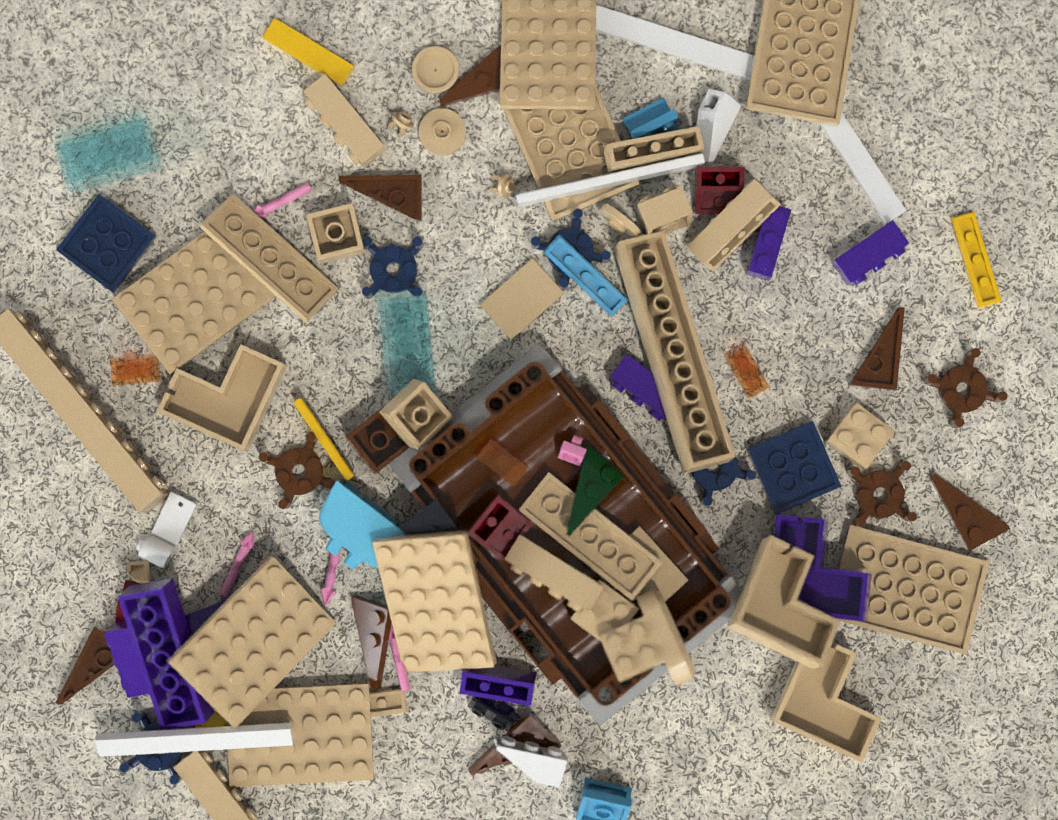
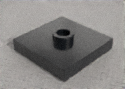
M440 498L399 526L406 536L463 531Z

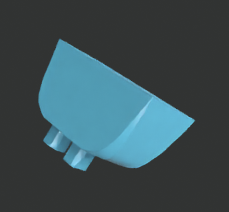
M345 479L335 482L319 515L320 525L331 537L325 548L335 556L342 547L350 551L343 562L351 569L356 568L362 561L378 568L372 544L375 538L406 536L399 527L402 525L400 521Z

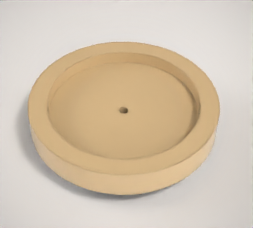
M431 46L420 51L414 58L412 75L420 89L427 93L440 94L451 89L456 83L459 76V65L456 57L448 49L440 46Z
M439 108L430 111L423 117L419 125V138L422 145L427 151L435 155L446 156L456 152L462 146L466 137L465 124L462 118L450 109Z
M604 204L601 207L600 212L615 230L621 234L625 233L632 238L641 235V230L617 209L608 204Z

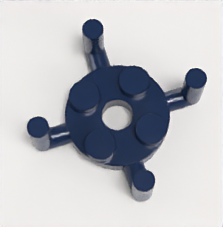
M581 209L574 210L571 228L558 230L549 242L541 241L537 236L531 239V247L533 249L544 251L560 234L572 246H575L577 251L590 263L592 261L608 263L611 257L609 251H603L602 253L594 252V245L590 236L580 230L583 216ZM548 257L552 267L561 273L559 288L562 291L567 290L570 277Z
M364 237L362 242L365 248L374 256L369 268L374 283L370 287L362 289L364 297L371 299L381 289L388 293H399L408 290L416 299H421L423 297L422 289L414 284L417 276V263L414 256L424 247L422 239L415 237L413 245L408 250L396 245H390L380 250L370 237ZM392 263L398 264L401 268L400 273L396 276H391L387 273V268Z
M676 455L675 461L680 463L678 455ZM734 457L728 463L721 464V470L718 474L710 473L708 468L691 472L696 483L704 488L701 499L703 506H710L712 504L713 491L727 488L736 478L748 481L756 478L755 471L739 469L737 457Z
M138 711L132 715V720L140 722L143 727L141 731L161 730L159 722L151 723L144 711ZM195 725L185 726L179 729H191L195 728ZM183 752L136 754V756L122 763L119 769L122 773H126L139 764H142L151 771L168 769L171 774L169 782L172 785H176L182 779L173 767L176 766Z

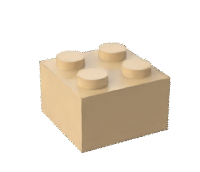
M675 186L662 191L661 195L644 197L637 204V218L644 235L663 230L665 234L691 225L693 212L682 187L677 189Z
M353 203L306 214L317 261L320 264L366 253Z
M416 379L408 383L379 411L409 447L418 450L453 418L452 414L425 382Z
M856 402L851 405L824 442L861 470H866L895 431Z
M599 580L597 583L603 586L604 590L591 611L587 612L584 609H581L580 613L576 611L571 620L601 641L599 636L628 624L638 611V608Z

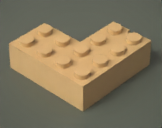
M240 344L221 387L176 368L168 388L176 391V393L171 395L165 392L156 412L248 452L287 366Z
M770 535L760 542L726 628L812 669L824 665L840 621L797 600L814 556L796 547L789 549L790 544Z
M833 643L830 646L823 666L812 669L797 661L795 662L770 720L862 763L882 718L838 698L857 653Z

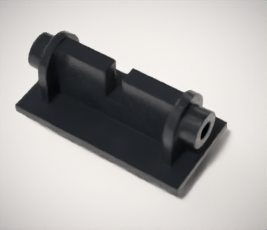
M473 696L468 707L471 708L475 715L486 717L492 721L493 726L500 730L505 729L509 731L519 715L515 712L514 708L502 701L496 708L493 706L496 700Z

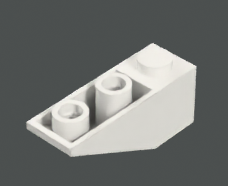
M712 89L708 90L698 109L696 125L700 126L705 147L702 152L705 161L703 167L712 166L741 108V105L726 92Z
M508 736L494 738L496 749L536 783L560 787L567 764L566 756L560 748L549 746L548 748L540 747L537 743L526 741L525 743L517 742Z

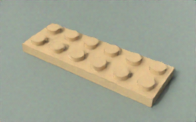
M234 194L228 197L201 223L200 228L305 323L338 291V288Z
M548 472L520 507L519 511L633 601L663 563L596 509L571 536H568L566 534L567 523L575 493Z

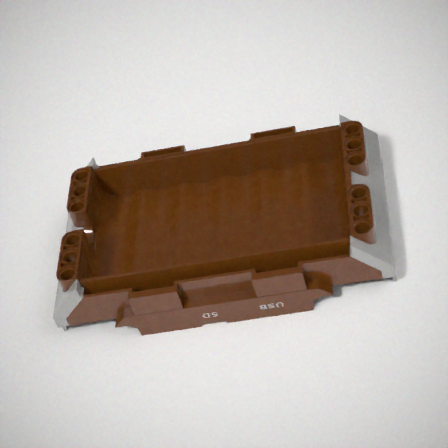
M539 344L534 346L451 413L453 418L420 450L409 447L389 463L406 488L423 508L440 498L463 531H468L493 498L498 495L533 523L523 537L596 583L601 580L636 606L638 611L630 620L632 622L644 616L636 597L631 601L519 511L520 507L548 472L575 493L583 460L581 465L578 466L559 459L558 455L564 441L571 443L574 435L582 437L583 440L580 447L585 449L588 446L592 447L624 474L623 479L595 509L628 536L640 526L688 579L681 588L665 601L676 627L684 625L687 628V636L682 641L688 654L727 623L731 617L741 589L713 556L719 548L709 536L707 530L651 465L602 401L598 400L585 384L577 389L561 370V367ZM529 369H539L541 377L538 380H530L527 376ZM513 383H518L522 387V392L517 396L511 395L508 391L509 386ZM494 398L503 401V407L499 411H493L489 407L490 401ZM595 409L598 410V412L603 416V418L607 421L611 428L620 437V441L615 437L611 430L597 415V413L594 411ZM455 429H463L465 431V438L460 442L452 439V432ZM437 444H443L446 447V454L442 457H436L433 454V448ZM419 459H424L427 462V469L421 473L416 472L414 469L415 462ZM671 502H673V504L678 508L682 515L695 529V531L697 532L696 534H694V532L690 529L686 522L672 507V505L670 504ZM468 534L483 600L553 685L562 679L600 726L668 671L664 662L631 677L629 684L620 685L602 642L571 620L576 610L567 605L568 599L563 596L560 600L548 593L550 588L543 584L540 588L528 580L530 575L523 572L522 575H519L509 568L511 563L505 559L502 562ZM717 594H722L725 598V604L721 608H716L713 605L712 600ZM697 610H703L706 613V620L703 623L698 624L694 620L693 616ZM524 622L549 652L539 662L514 632ZM602 688H609L612 691V696L607 701H603L598 697V693Z

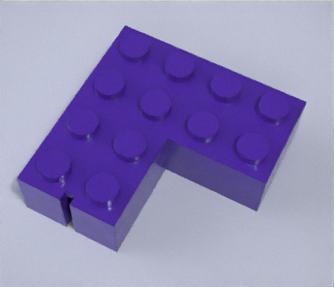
M777 514L774 537L790 544L789 549L796 547L814 556L797 600L835 619L867 622L872 573L824 568L828 520L803 517L802 521V518L798 516Z

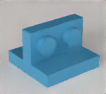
M664 98L622 118V122L631 139L681 130L677 124L678 116L675 110H670Z
M585 778L576 820H627L632 805V788Z

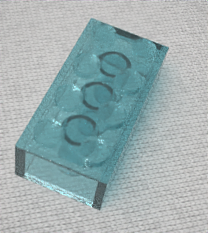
M147 118L54 143L66 189L72 194L163 168L152 125Z
M427 295L380 299L387 395L389 397L396 396L413 379L424 381L433 393H437Z

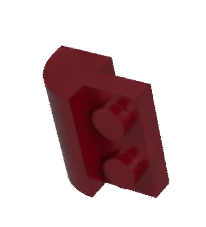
M696 167L695 214H720L725 209L727 203L735 199L744 188L745 167Z
M496 495L468 529L467 534L503 562L519 535L524 536L533 523Z

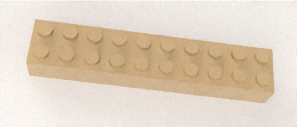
M663 230L619 241L614 248L615 256L683 474L728 463L736 456L665 232Z
M10 309L4 311L0 315V345L136 510L148 513L169 495L166 491L168 488L167 484L160 477L157 478L150 472L153 468L146 459H141L135 454L138 451L130 440L126 441L121 437L123 431L115 422L111 423L106 419L108 413L100 404L97 405L90 399L93 397L91 392L85 386L77 384L75 381L78 379L76 374L69 367L66 368L60 363L63 359L54 349L51 350L45 345L48 343L47 339L39 331L36 332L30 327L33 325L32 321L18 310L16 312Z

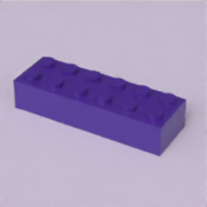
M169 578L129 586L118 596L161 730L206 723L215 712V709L167 662L191 637L174 579Z

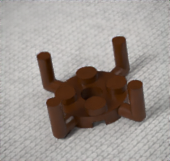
M978 348L969 350L966 353L964 365L951 368L941 379L937 378L935 374H931L923 380L925 385L938 388L943 403L948 409L953 411L950 421L952 428L962 427L964 425V419L961 418L962 413L978 409L985 400L998 403L1005 401L1008 397L1004 391L998 393L988 391L985 376L973 368L975 358L981 354ZM959 383H966L968 385L969 393L966 396L958 394L957 386Z
M309 432L306 434L307 442L304 448L289 449L280 458L265 452L259 454L261 462L275 467L276 481L286 491L284 498L278 502V506L281 509H289L295 495L308 494L319 485L332 489L336 482L323 476L322 463L313 452L318 440L314 433ZM296 465H303L305 467L306 474L304 477L296 478L293 475V468Z
M909 461L898 463L891 473L878 470L864 476L860 473V468L857 466L847 470V474L858 483L856 498L861 511L853 520L854 526H865L866 519L869 516L887 518L895 513L907 522L917 519L915 512H909L902 506L905 489L899 478L904 471L911 468ZM880 487L886 491V498L883 501H877L874 498L876 488Z

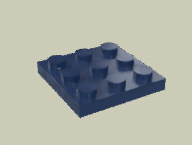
M98 194L56 251L112 293H115L157 237Z
M813 421L747 449L775 515L842 487Z

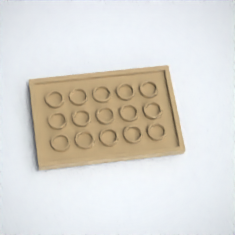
M502 0L500 109L595 110L596 0Z
M763 0L745 109L838 127L860 0Z
M596 84L595 110L503 109L538 189L609 174L604 149L607 144L620 142L621 140ZM498 91L497 96L500 101V91ZM639 181L545 201L544 204L552 222H555L573 214L575 209L583 210L639 186Z
M203 232L111 300L171 376L175 373L176 368H182L276 298V296L206 232Z
M849 525L837 570L872 573L867 622L837 620L966 655L990 562Z
M467 531L375 538L372 544L400 659L404 663L406 671L422 672L495 667L497 662Z
M270 556L167 662L233 728H236L328 633L336 622L273 556Z
M369 683L275 687L238 726L291 723L293 745L227 749L229 787L374 780Z

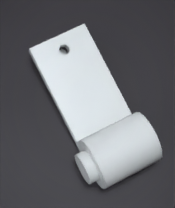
M171 491L151 534L147 538L142 537L136 548L139 551L138 556L165 569L179 544L197 503Z

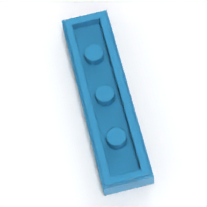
M559 234L543 251L611 317L628 301V298L562 235Z

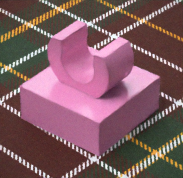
M574 435L571 443L564 441L558 458L580 466L587 450L580 447L583 438Z

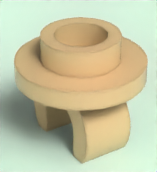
M394 112L391 116L393 121L389 123L388 130H392L395 125L399 126L400 133L397 137L400 138L407 133V130H411L414 126L411 121L412 118L405 112Z
M511 175L492 176V179L498 182V187L495 189L490 188L489 191L503 198H508L515 189V183Z

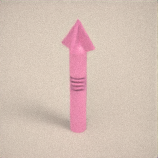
M307 182L284 194L283 197H278L277 200L275 199L263 206L258 204L253 212L261 219H266V214L311 192L312 189Z
M254 531L239 542L242 546L219 592L223 596H229L243 566L242 563L245 562L250 549L255 548Z
M341 550L336 556L330 553L329 570H327L324 588L320 589L325 606L336 593L333 588Z
M391 623L389 641L394 655V662H396L395 666L401 691L403 692L411 690L406 667L400 659Z

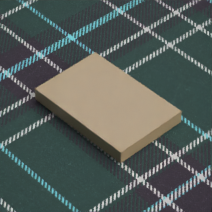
M532 258L484 300L480 306L512 341L564 295V292Z
M639 526L629 536L663 564L637 596L653 589L661 592L664 601H666L688 579Z

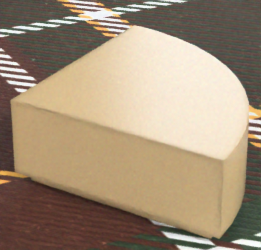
M149 561L126 562L127 571L134 581L140 584L150 582L151 563Z

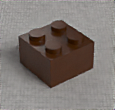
M379 411L345 436L346 440L373 474L378 473L409 448Z

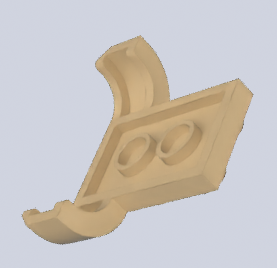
M652 589L636 596L643 612V617L599 636L619 682L664 662L676 687L692 680L695 676V667L659 591Z

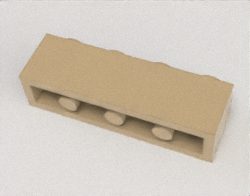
M326 74L322 75L303 91L307 97L304 99V102L311 111L316 109L321 116L318 119L326 129L329 127L333 129L336 133L333 137L341 147L346 145L351 151L348 156L355 165L360 163L365 168L386 151L385 146Z
M700 126L610 143L604 149V156L608 173L610 174L702 154L705 147Z
M754 179L744 186L742 192L735 199L727 203L725 209L718 216L710 220L708 226L701 233L693 237L692 242L687 247L704 266L714 271L781 204L760 182Z
M519 535L505 557V560L511 563L509 567L511 570L519 575H522L523 572L530 575L528 580L540 588L543 584L550 588L548 593L560 600L562 596L569 600L567 605L579 613L581 609L590 612L604 590V587L521 535Z
M207 750L194 751L173 767L213 820H256L258 818L252 808H246L241 802L243 797L236 788L231 789L226 782L229 780L222 769L217 770L212 764L214 759Z

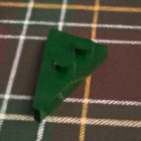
M590 446L586 448L579 481L575 490L573 505L567 523L566 534L568 536L575 532L624 477V474Z

